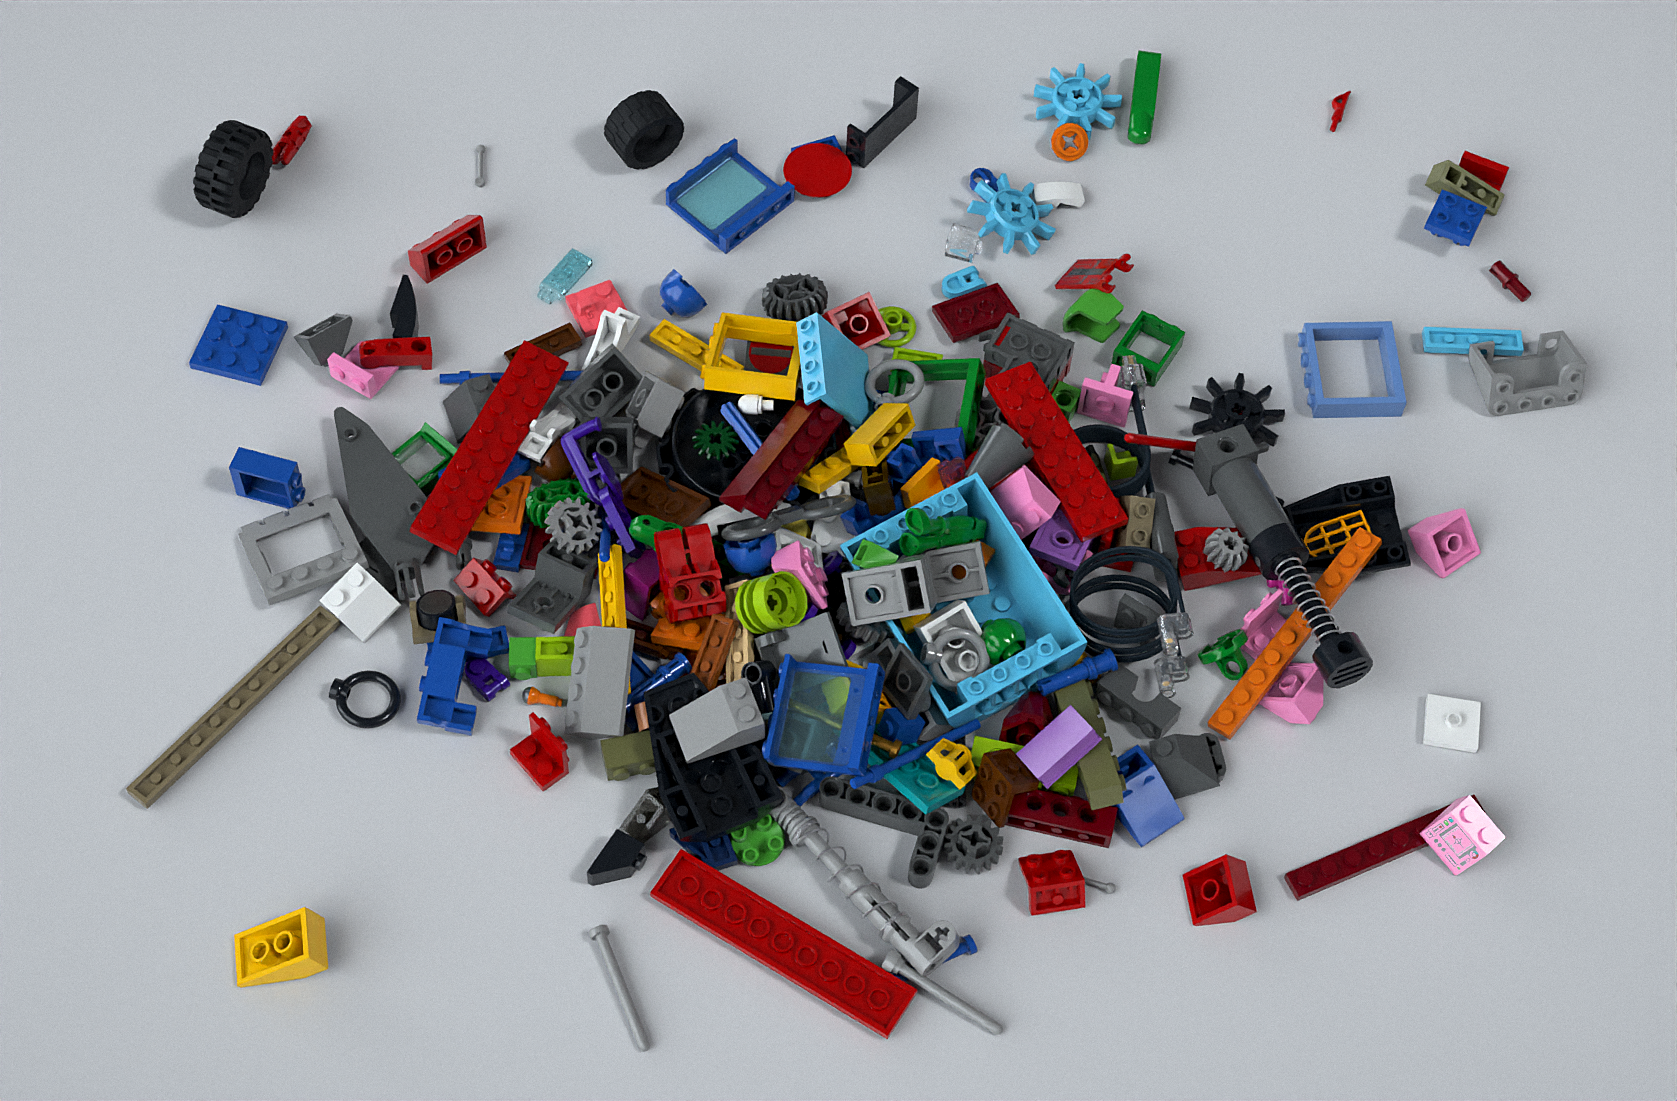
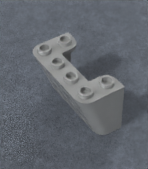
M1563 330L1540 334L1537 354L1493 361L1494 341L1470 344L1469 362L1490 415L1503 416L1568 406L1576 403L1581 398L1587 363ZM1557 339L1556 344L1552 348H1545L1549 340ZM1482 349L1487 350V354L1484 357L1480 352Z

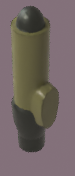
M1086 446L1087 453L1108 484L1099 455L1095 451L1094 446Z

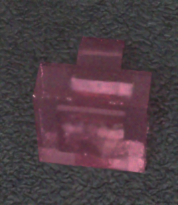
M957 456L951 461L945 459L937 465L944 489L965 479L964 475L967 469L964 460Z

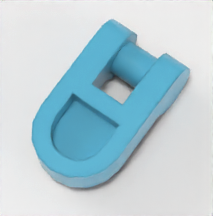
M970 266L947 275L942 281V293L947 298L952 299L987 287V284L983 278H979L977 268Z

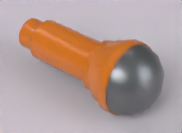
M527 687L522 693V699L528 705L541 703L561 707L563 699L540 693L535 687Z

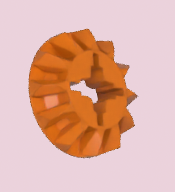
M1062 124L1054 130L1051 138V149L1062 160H1077L1084 155L1088 148L1087 133L1078 124ZM1062 136L1067 138L1074 136L1072 142L1077 148L1071 146L1064 148L1066 142Z

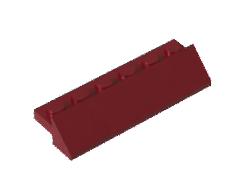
M821 399L809 405H806L804 400H798L723 492L719 501L740 513L747 509L766 520L774 509H778L824 450L829 438L842 423L844 416L823 405Z

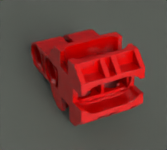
M708 524L683 527L682 535L679 528L654 532V543L660 570L659 585L661 592L664 593L666 604L663 606L668 623L725 613L726 596L725 591L722 592L721 569L715 559ZM702 582L709 584L711 587L709 596H704L700 592ZM676 587H680L685 591V599L683 601L675 598L674 589Z

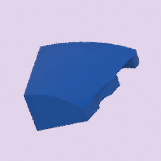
M962 427L913 432L911 439L916 454L923 466L933 457L940 460L942 471L944 472L948 470L950 465L958 464L965 460L966 448Z

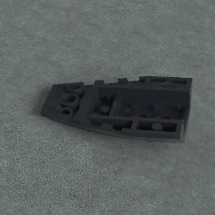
M694 673L643 693L659 795L680 841L710 842L759 822L783 801V797L761 751L752 743L687 764L669 715L710 692Z

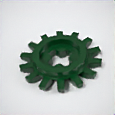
M711 421L712 428L703 423L702 427L704 430H695V433L699 435L694 436L692 441L699 442L693 445L694 449L701 448L698 453L700 456L704 453L708 454L707 460H710L711 456H716V460L719 461L720 455L723 454L728 458L730 457L727 452L728 450L734 453L736 451L732 444L739 445V441L733 439V437L738 436L737 432H730L733 429L731 425L723 429L725 424L723 421H721L718 427H716L714 421ZM710 436H713V437L721 436V438H720V442H721V443L718 444V443L715 442V443L711 444V443H710V442H711Z

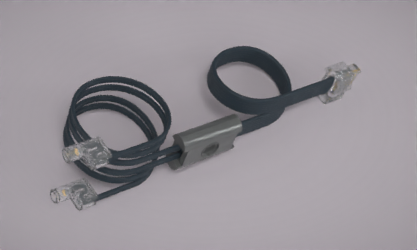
M1135 355L1123 356L1120 370V388L1133 392L1129 412H1134L1138 434L1147 435L1142 412L1146 408L1145 391L1147 386L1143 364H1137ZM1093 424L1076 428L1074 432L1082 444L1090 442L1109 443L1125 451L1129 450L1133 457H1137L1141 468L1139 473L1127 482L1109 488L1115 498H1119L1120 496H1134L1145 485L1147 493L1145 497L1155 499L1150 549L1140 546L1110 548L1091 556L1077 568L1070 584L1069 614L1074 622L1077 623L1076 625L1085 633L1107 643L1134 644L1160 635L1158 639L1142 646L1116 648L1094 642L1083 634L1087 640L1084 651L1093 657L1102 654L1101 652H1104L1107 648L1117 655L1137 654L1115 656L1119 663H1129L1148 659L1163 650L1166 656L1171 657L1156 659L1154 667L1159 692L1168 699L1172 698L1176 694L1174 683L1184 682L1190 678L1187 662L1181 654L1179 640L1191 638L1194 632L1188 613H1185L1178 581L1177 562L1179 555L1166 496L1161 492H1155L1150 471V446L1127 443L1124 439L1127 432L1108 425ZM1121 553H1139V554L1148 555V556H1150V557L1143 556V555H1136V554H1124V555H1116V556H1111V555L1121 554ZM1135 561L1153 566L1155 579L1159 582H1166L1169 598L1159 587L1151 582L1130 575L1112 574L1099 576L1086 581L1078 588L1077 586L1085 576L1097 568L1116 562ZM1111 581H1122V582H1130V583L1138 584V585H1141V586H1143V587H1140V586H1137V585H1133V584H1128V583H1104V584H1099V583L1111 582ZM1120 589L1134 591L1151 598L1163 608L1166 614L1159 616L1156 622L1144 627L1115 629L1091 621L1081 612L1077 605L1081 600L1093 593ZM1177 602H1179L1181 613H1177ZM1108 635H1114V636H1134V635H1140V636H1135V637H1113V636H1108Z

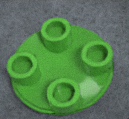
M767 814L759 822L732 832L730 842L736 857L741 862L751 866H763L773 862L780 856L785 846V834L778 822Z

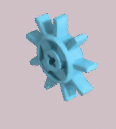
M1079 63L1077 67L1076 77L1067 79L1055 67L1051 68L1049 78L1056 85L1055 88L1035 85L1033 97L1051 101L1050 104L1037 107L1035 116L1037 120L1055 115L1059 119L1057 128L1065 123L1078 124L1087 133L1088 140H1090L1092 132L1090 123L1095 120L1110 129L1114 127L1116 117L1102 108L1121 107L1122 95H1103L1102 90L1108 87L1111 76L1108 73L1096 82L1084 78L1085 67L1082 63Z
M1002 173L996 182L999 190L997 192L981 180L974 191L987 203L972 200L967 208V213L986 217L987 223L983 225L978 233L980 238L995 231L998 235L1004 237L1003 253H1009L1015 244V240H1022L1030 254H1035L1041 245L1033 233L1047 240H1050L1055 233V228L1039 221V217L1049 215L1054 208L1053 205L1036 206L1029 197L1034 188V184L1031 182L1022 191L1011 189L1006 173Z

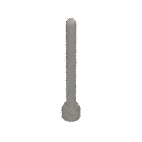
M894 949L888 954L881 966L882 969L890 974L892 972L896 975L900 973L992 1033L999 1035L1003 1032L1001 1024L926 976L922 977L918 971L905 964L906 960L901 958L902 954Z

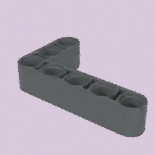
M830 776L821 781L819 786V803L823 808L918 836L909 863L908 881L913 887L919 889L930 885L948 829L949 815L945 809L939 807L925 815L909 799L900 795L865 785L853 789L850 781ZM834 791L837 794L834 796H829L826 794V792ZM858 798L861 799L863 802L858 804L852 802L851 800ZM886 806L889 808V810L881 811L878 809V807ZM908 813L913 814L915 818L908 819L904 815ZM938 821L942 825L937 827L931 825L930 822ZM931 845L935 849L925 850L922 846ZM916 869H923V870H925L927 873H926V874H923V875H920V874H917V873L915 872V870H916Z

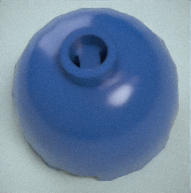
M673 269L664 278L660 286V296L664 301L661 306L671 316L674 313L686 318L695 316L708 304L694 287L683 280V276Z
M774 533L749 540H726L723 546L726 558L735 570L741 573H750L751 576H759L766 572L765 569L771 566V558L776 552L777 543Z

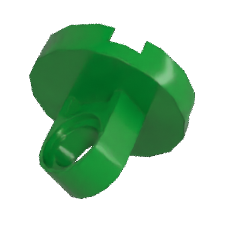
M1236 629L1217 638L1218 641L1211 647L1209 644L1204 646L1197 653L1202 664L1216 662L1227 679L1234 681L1241 678L1248 669L1247 661L1239 649L1248 640L1243 629ZM1229 662L1237 663L1240 667V672H1233L1229 668Z

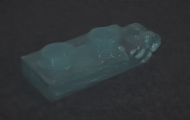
M572 248L540 283L539 289L541 290L538 292L537 297L541 300L545 298V302L548 304H552L555 299L561 300L592 266V259Z

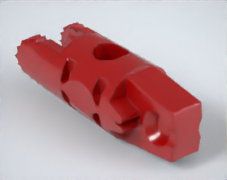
M299 115L285 130L273 148V165L278 163L288 165L296 155L312 127L306 116Z

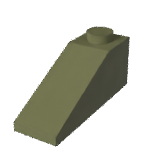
M1450 160L1435 164L1425 186L1438 194L1443 189L1486 206L1485 213L1492 216L1497 214L1505 196Z

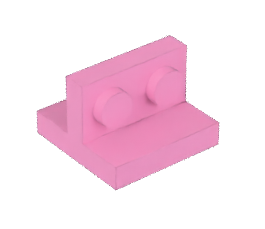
M1111 364L1109 372H1103L1100 382L1085 377L1079 399L1078 414L1125 428L1133 392L1117 387L1121 366Z

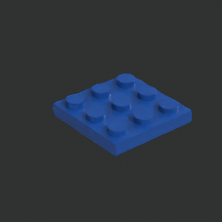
M217 304L189 361L190 368L261 386L288 329L287 321Z

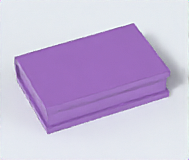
M1070 705L1020 749L1016 755L1048 789L1094 748L1102 738Z

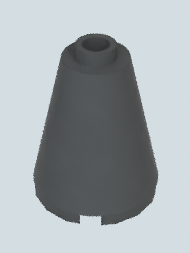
M996 421L990 428L964 477L967 478L977 472L986 487L990 489L1033 458L1034 452L1030 446L1025 449L1022 445L1024 439L1017 432L1004 423L999 425L998 421Z

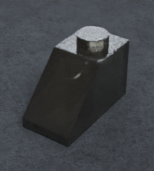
M658 787L647 789L619 827L620 831L642 843L652 838L671 821L659 795Z

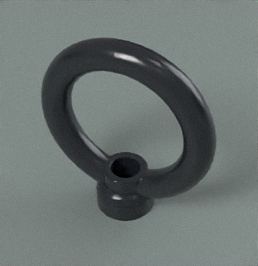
M371 670L354 673L345 680L335 678L329 692V698L336 700V706L342 718L349 724L360 728H376L388 723L398 712L401 703V695L396 683L389 676ZM364 681H373L383 685L390 695L388 708L382 714L371 718L360 717L354 714L347 705V699L354 685Z

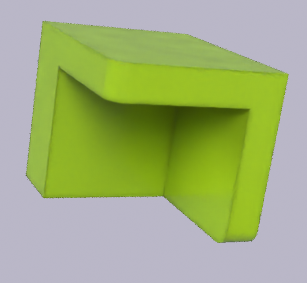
M1107 444L1104 456V463L1110 481L1134 477L1138 464L1137 457H1131L1129 450L1115 453L1113 444Z

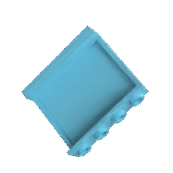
M816 312L796 322L804 402L806 405H809L821 399L834 411L843 415V418L849 422L851 437L874 413L873 401L865 391V380L869 374L868 355Z

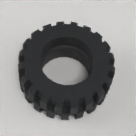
M228 120L217 125L216 130H213L209 135V139L205 141L194 171L196 174L193 178V184L195 185L193 190L196 195L195 198L202 207L231 218H239L248 214V211L254 208V204L259 201L262 191L264 192L266 181L270 176V167H272L273 144L265 131L236 120Z

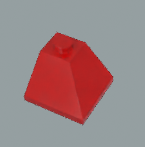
M870 292L821 315L861 350L891 336Z

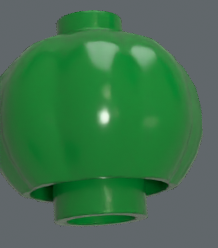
M1010 618L990 619L981 627L983 632L981 638L985 642L990 664L997 665L1026 648V633L1022 625L1016 620Z

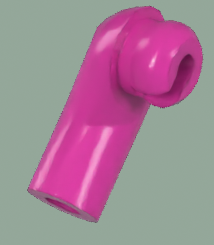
M1279 579L1267 580L1268 587H1276L1284 591L1281 599L1282 606L1293 605V596H1288L1289 589L1283 587L1284 581Z

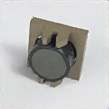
M432 590L421 595L417 602L409 601L414 644L434 642L439 617L453 619L466 624L465 597L462 595H456L455 597L449 591Z

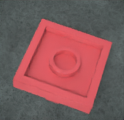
M611 280L565 296L566 303L585 338L596 334L600 317L604 310L615 313L618 307L627 310Z

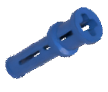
M1107 648L1100 655L1092 658L1089 656L1085 657L1081 664L1037 680L1038 689L1042 696H1047L1052 692L1087 678L1095 680L1102 673L1110 670L1112 672L1117 671V660L1111 649Z
M678 652L674 655V659L665 666H659L655 675L628 695L626 715L634 711V705L645 702L643 692L676 680L685 673H691L692 666L688 659Z

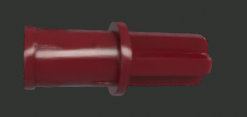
M1501 260L1491 266L1489 272L1503 284L1502 287L1504 289L1508 288L1521 302H1525L1531 296V292L1518 280L1519 275L1510 271Z

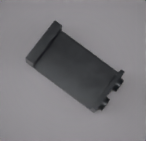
M900 76L894 84L893 107L866 133L851 123L847 126L846 156L852 163L865 168L916 119L919 87Z

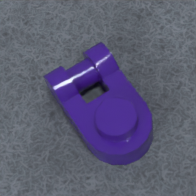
M475 657L470 659L465 665V675L468 682L488 702L496 697L495 694L498 691H504L510 686V682L505 675L500 673L486 659ZM492 679L493 683L487 685L486 683Z

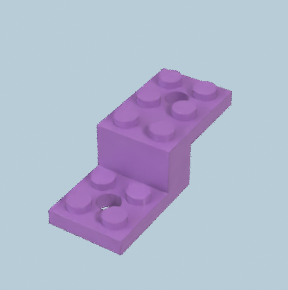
M1058 506L1053 516L1039 527L1029 547V553L1076 571L1081 565L1087 550H1092L1097 537L1081 543ZM1062 537L1067 539L1069 543L1061 544L1056 539Z

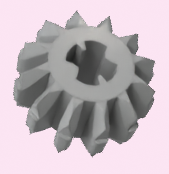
M1229 527L1224 530L1218 528L1206 539L1203 553L1208 556L1207 562L1214 563V569L1221 567L1224 573L1229 571V569L1234 572L1247 560L1249 546L1244 544L1246 538L1238 536V531L1232 533Z

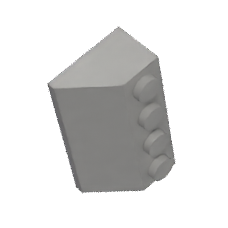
M588 626L576 629L564 734L589 740L623 736L635 630L602 626Z

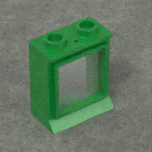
M425 422L421 430L396 449L392 455L427 497L439 481L438 472L448 466L457 448Z

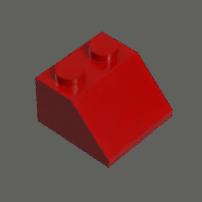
M1225 854L1182 874L1194 926L1236 922L1257 912L1246 861Z

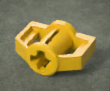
M942 738L926 754L935 764L937 774L942 779L951 780L959 790L977 774L972 762L971 752L965 745L956 744ZM945 749L949 751V754L943 756L940 752ZM961 752H964L959 759L956 758ZM964 766L966 773L962 776L959 770Z

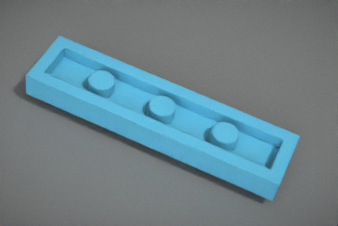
M1424 327L1422 330L1424 352L1469 354L1470 344L1494 341L1495 343L1494 355L1522 356L1524 351L1521 330ZM1486 349L1480 350L1482 355L1487 354Z

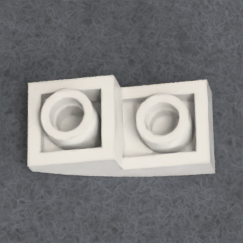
M1079 183L1034 184L1032 191L1033 201L1036 206L1052 204L1053 209H1056L1062 203L1081 207L1085 202L1082 187Z

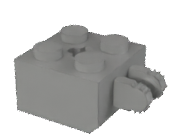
M645 371L625 410L627 417H634V444L637 448L646 447L653 434L662 438L664 432L667 433L672 426V417L675 411H678L684 402V391L648 371Z

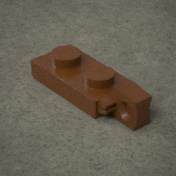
M626 618L627 629L635 630L634 650L665 660L667 658L673 660L674 655L678 652L685 656V648L652 643L651 634L654 630L653 627Z

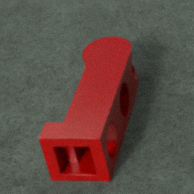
M430 337L374 339L364 341L359 345L360 363L365 368L421 365L422 370H432Z

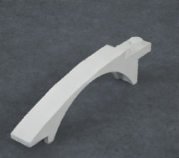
M618 307L615 313L604 310L600 317L593 344L581 371L585 370L612 343L622 352L641 322L640 316ZM561 401L548 415L531 422L529 425L530 432L520 446L518 453L541 463L543 457L559 438H562L564 433L569 432L579 419Z

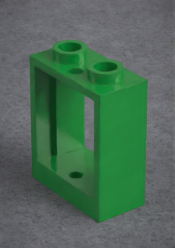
M1142 310L1115 348L1111 364L1121 366V370L1127 373L1129 361L1133 360L1135 377L1154 387L1182 347L1185 332L1177 326L1171 325L1157 316ZM1141 331L1171 346L1159 364L1130 350V347Z

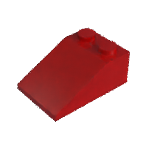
M1194 527L1175 531V541L1179 555L1178 565L1185 591L1261 575V572L1251 557L1249 550L1245 563L1234 572L1229 569V571L1224 573L1221 567L1214 569V563L1207 562L1208 556L1203 553L1206 539L1218 528L1224 530L1227 527ZM1229 527L1232 533L1238 531L1237 528Z

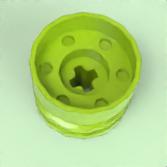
M779 571L744 582L737 591L735 609L738 619L747 630L755 634H765L799 624L807 611V595L804 586L796 576L790 572Z

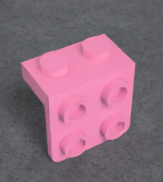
M360 341L345 358L333 352L327 359L331 377L369 399L375 396L400 367L379 366L373 369L363 367L360 363L359 345L364 341Z

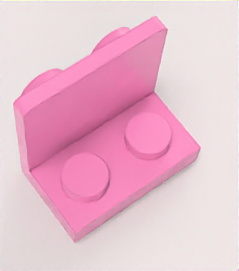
M1280 588L1274 594L1268 593L1261 601V606L1257 610L1251 609L1243 619L1245 624L1240 630H1244L1248 640L1240 648L1255 660L1287 621L1277 612L1284 593Z

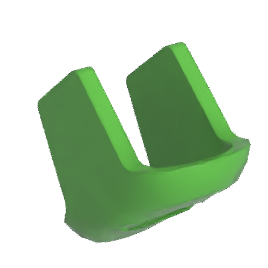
M1089 289L1066 311L1062 322L1064 332L1078 331L1100 343H1104L1119 329L1120 323L1115 318L1123 311L1124 306L1111 293H1104L1098 289Z

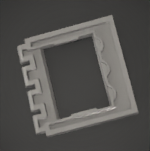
M327 494L312 500L314 506L309 507L306 502L287 509L289 513L287 516L282 511L263 518V525H260L259 521H255L241 527L242 533L238 534L269 606L341 579L356 563L364 569L369 568L368 561L337 497L331 499L330 495ZM329 514L338 539L345 548L272 576L263 552L260 551L256 541Z

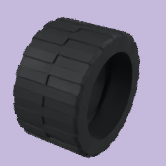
M645 90L628 96L611 111L604 126V136L629 168L637 170L647 169L664 161L678 147L683 137L684 123L659 92Z

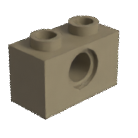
M1132 495L1120 496L1119 504L1129 519L1126 525L1116 528L1114 547L1140 546L1150 549L1155 499Z

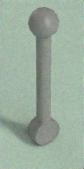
M480 144L476 147L478 152V178L475 179V184L477 187L485 185L483 178V153L485 152V146Z
M1084 877L1085 883L1103 888L1107 893H1113L1116 890L1113 883L1105 884Z

